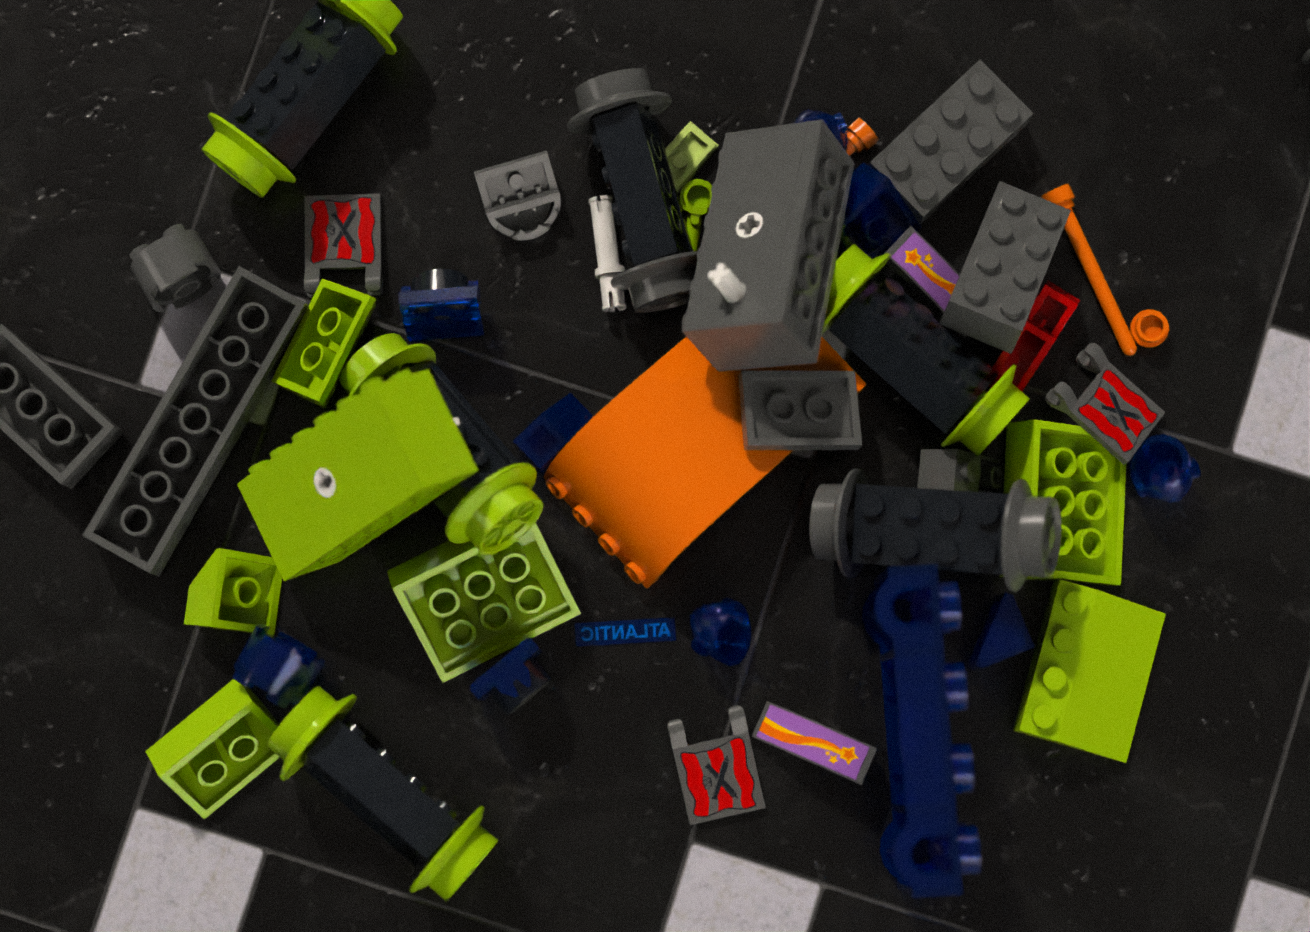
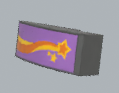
M910 226L885 252L891 255L886 264L910 285L909 289L942 318L960 274ZM957 332L963 339L967 337V335Z
M768 701L751 736L862 785L877 748Z

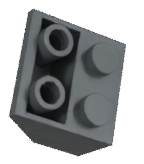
M921 449L917 488L1002 494L1005 461L980 454L976 456L972 452L960 449Z

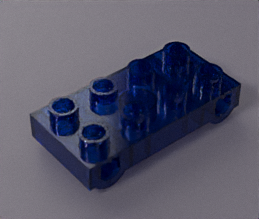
M937 564L887 567L874 578L875 589L869 593L862 610L864 629L871 639L879 644L892 822L887 825L881 836L879 852L883 865L891 875L897 878V888L913 898L963 895L961 875L980 874L981 855L976 825L957 823L955 793L974 791V767L970 744H951L949 712L967 710L968 694L965 667L963 662H944L942 634H950L951 630H960L961 604L957 582L938 583ZM895 600H907L910 602L909 612L912 619L910 623L902 622L895 615L893 609ZM925 838L929 841L928 852L930 860L926 863L915 864L912 856L913 848L917 842Z

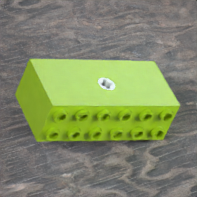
M406 369L394 374L388 381L384 382L382 377H377L364 383L359 387L362 393L351 395L336 404L338 408L336 412L331 411L316 418L313 421L315 424L314 428H307L291 437L292 444H286L269 453L270 460L267 459L251 466L248 469L250 475L237 483L284 582L341 562L478 471L457 428L461 424L458 417L452 418L429 369L413 374L410 369Z

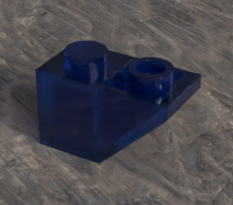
M569 393L540 414L513 442L520 452L541 473H544L563 447L594 416Z

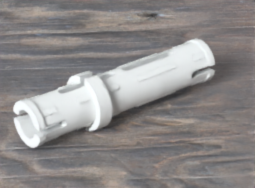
M601 195V201H598L595 196L589 199V205L591 208L598 268L595 269V278L600 280L602 311L615 312V307H618V311H622L627 308L624 291L613 288L610 283L616 275L625 271L623 265H620L615 220L612 211L613 197Z

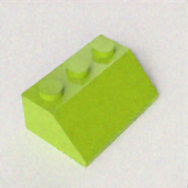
M322 278L271 382L304 400L326 408L340 380L341 372L352 357V353L376 307V299L370 295Z
M236 676L145 752L159 778L203 819H206L280 758L267 746L270 737L280 724L260 699Z

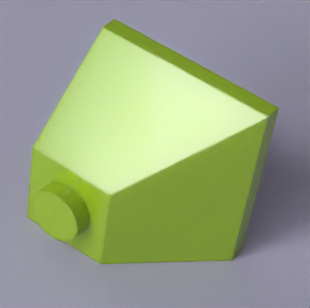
M217 548L189 585L184 624L274 636L282 576L273 558Z

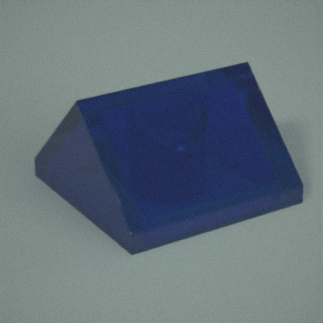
M1004 592L995 596L966 668L970 670L981 669L1034 648L1032 639L1012 594Z

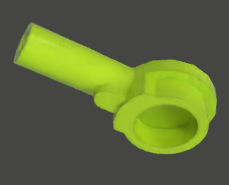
M693 179L687 182L680 192V204L682 209L688 214L686 227L693 251L698 249L703 216L708 214L712 197V184L703 179Z

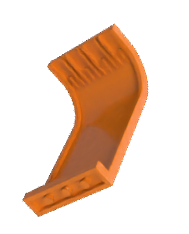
M687 337L681 340L587 422L557 454L543 476L549 491L556 498H563L569 504L575 519L582 526H589L599 537L598 542L609 555H616L625 565L624 570L629 578L637 584L642 583L646 589L655 583L669 565L712 523L794 451L744 450L738 375L742 370L718 372ZM821 337L817 363L743 369L767 371H854L823 337ZM855 372L858 395L867 384Z

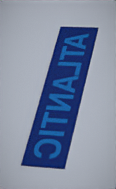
M675 617L575 623L576 646L676 641Z

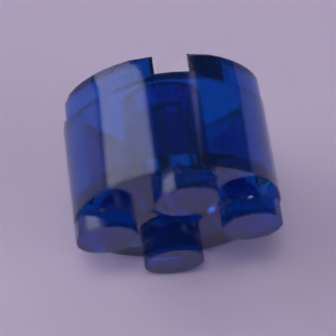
M257 624L234 664L236 671L232 677L246 687L253 688L256 685L267 691L266 698L280 707L287 708L288 704L296 705L310 691L325 664V660L323 658L314 660L317 652L290 635L280 631L278 636L274 637L267 634L269 626Z

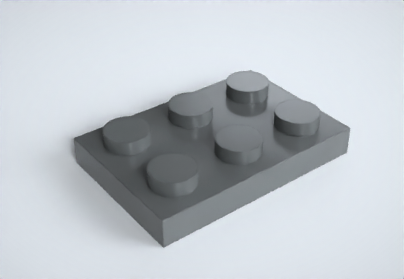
M742 370L739 373L738 383L744 450H858L862 446L855 371Z

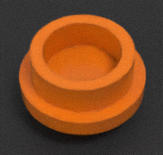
M1147 309L1134 316L1130 324V333L1138 345L1145 348H1153L1165 341L1169 333V324L1162 313Z

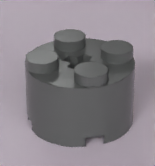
M183 224L169 227L164 231L162 238L150 245L142 244L136 247L129 255L132 260L130 270L151 306L157 312H166L163 307L164 305L173 304L175 309H178L196 301L213 287L210 283L213 276L215 275L218 280L221 276V270L198 232L186 230Z

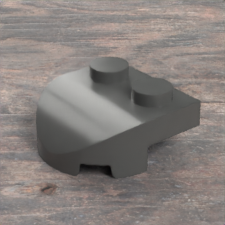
M547 150L474 172L487 218L496 230L515 240H530L543 235L551 228L558 212H560L561 198Z

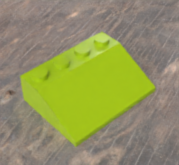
M1035 419L1008 423L1003 494L1010 493L1016 480L1024 479L1028 482L1033 496L1056 498L1061 512L1060 552L1053 575L1050 578L1027 576L1026 580L1055 582L1061 579L1072 583L1121 586L1126 464L1123 465L1081 426Z
M536 522L519 540L506 549L492 555L481 554L471 541L453 543L448 540L387 571L392 589L442 683L581 614Z
M1059 579L1053 582L1013 731L1127 763L1166 614L1100 590Z

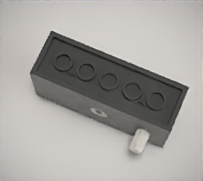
M822 119L725 133L723 147L718 156L719 165L716 179L711 188L710 207L704 220L703 239L701 247L697 252L694 280L690 284L687 312L682 320V332L718 372L817 363L855 163Z

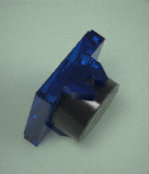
M451 269L427 270L418 274L412 280V291L411 286L401 287V292H398L399 307L408 341L484 335L478 281H468L467 276L463 273Z
M527 638L472 683L469 689L477 699L482 701L491 696L505 715L508 716L538 693L552 678L536 659L543 651L532 638Z

